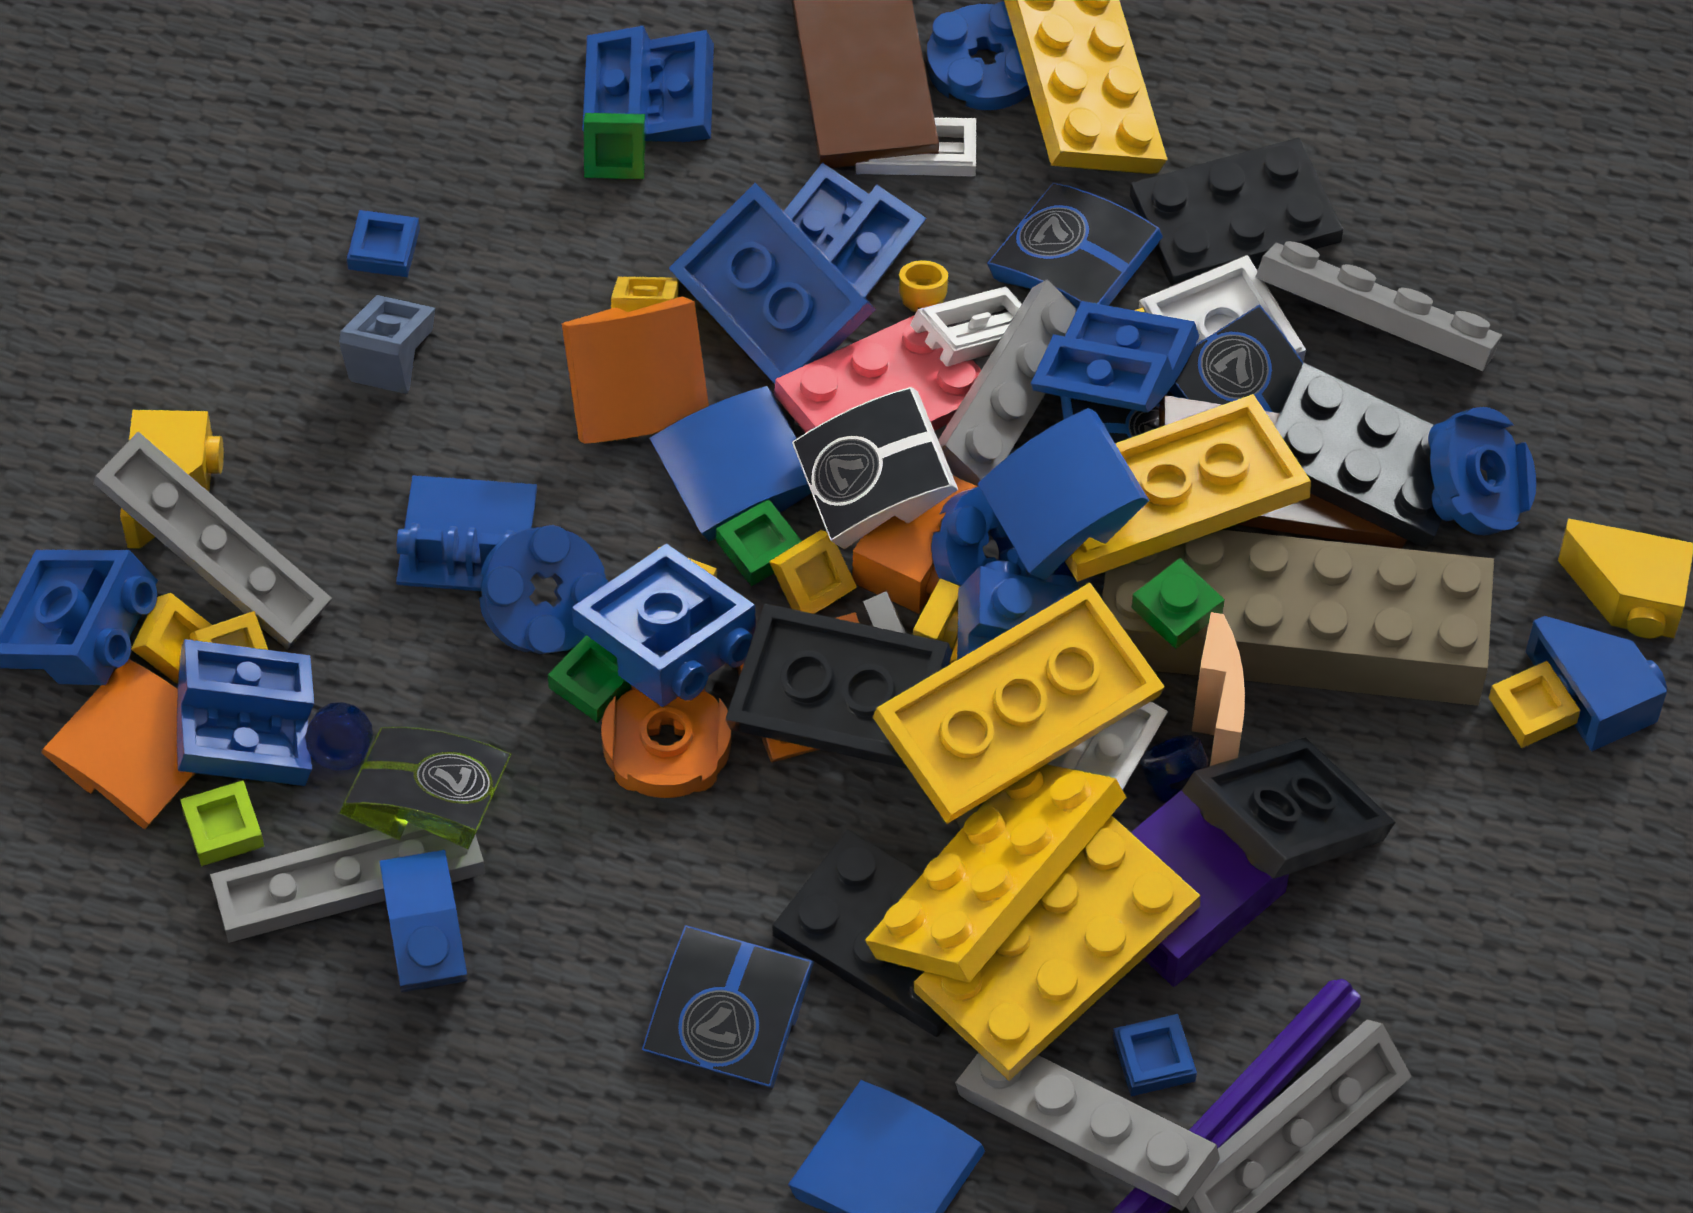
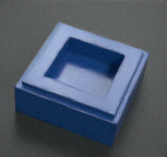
M359 210L347 255L348 269L408 277L420 231L419 218Z
M1178 1014L1113 1028L1112 1038L1131 1096L1196 1082L1197 1071Z

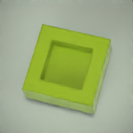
M244 780L180 799L201 866L264 847L262 833Z

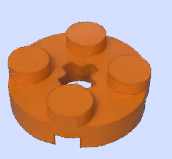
M632 685V690L623 694L617 702L616 696L608 704L602 719V748L606 763L614 772L615 780L621 787L651 797L675 798L693 792L705 791L713 786L717 780L718 773L727 763L732 743L731 730L725 720L728 710L720 698L718 703L713 695L705 691L704 687L702 692L692 700L686 701L677 697L666 706L661 707ZM662 725L674 726L675 735L683 736V738L672 745L665 746L659 745L657 741L651 740L649 736L658 735Z

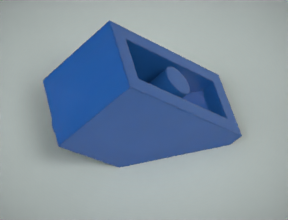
M1547 616L1533 621L1526 653L1534 666L1545 661L1549 662L1581 710L1578 722L1574 726L1591 752L1658 722L1667 694L1666 681L1658 665L1652 660H1646L1634 641Z
M445 850L379 861L401 993L467 981L459 922Z

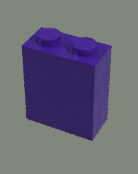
M1182 790L1131 832L1201 895L1200 907L1143 958L1173 987L1178 985L1286 892L1289 874L1273 879L1267 873L1255 868L1246 858L1245 852L1222 829L1211 825L1202 817L1199 807Z

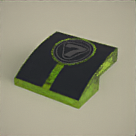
M381 727L339 813L399 841L407 824L411 823L463 848L469 849L511 757V753L489 744L447 732L411 727Z

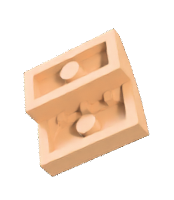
M1211 612L1199 672L1192 731L1214 735L1210 766L1238 758L1245 709V687L1242 663L1233 632L1224 614Z

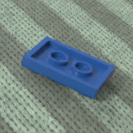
M756 183L669 267V270L774 384L777 378L831 354L876 310Z

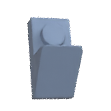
M376 295L340 332L339 344L350 381L407 394L410 390L415 349L433 330L435 308Z

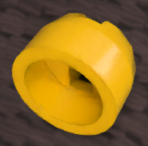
M914 261L901 268L899 272V294L903 304L912 312H917L918 308H925L944 302L948 290V272L943 266L931 261Z

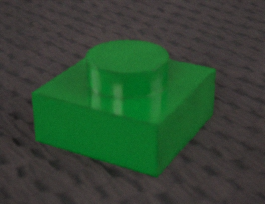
M585 113L584 178L644 179L645 114Z
M769 499L716 528V542L750 586L774 574L769 561L802 541Z
M1179 558L1133 593L1131 608L1171 646L1177 649L1209 624L1211 612L1223 613L1225 599Z
M587 635L547 675L549 689L597 723L603 718L604 712L613 698L616 696L617 702L623 694L632 688L631 684L618 676L617 657Z

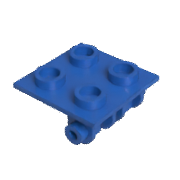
M413 475L405 528L399 529L397 535V554H400L396 584L481 591L483 576L480 575L483 563L491 550L507 536L520 530L532 528L537 484Z

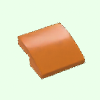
M682 296L631 312L615 307L562 323L578 439L584 444L606 442L658 433L679 420L709 406L695 301Z
M130 659L111 674L107 684L101 685L41 751L44 756L90 794L95 789L98 790L143 829H146L196 774L178 771V689Z

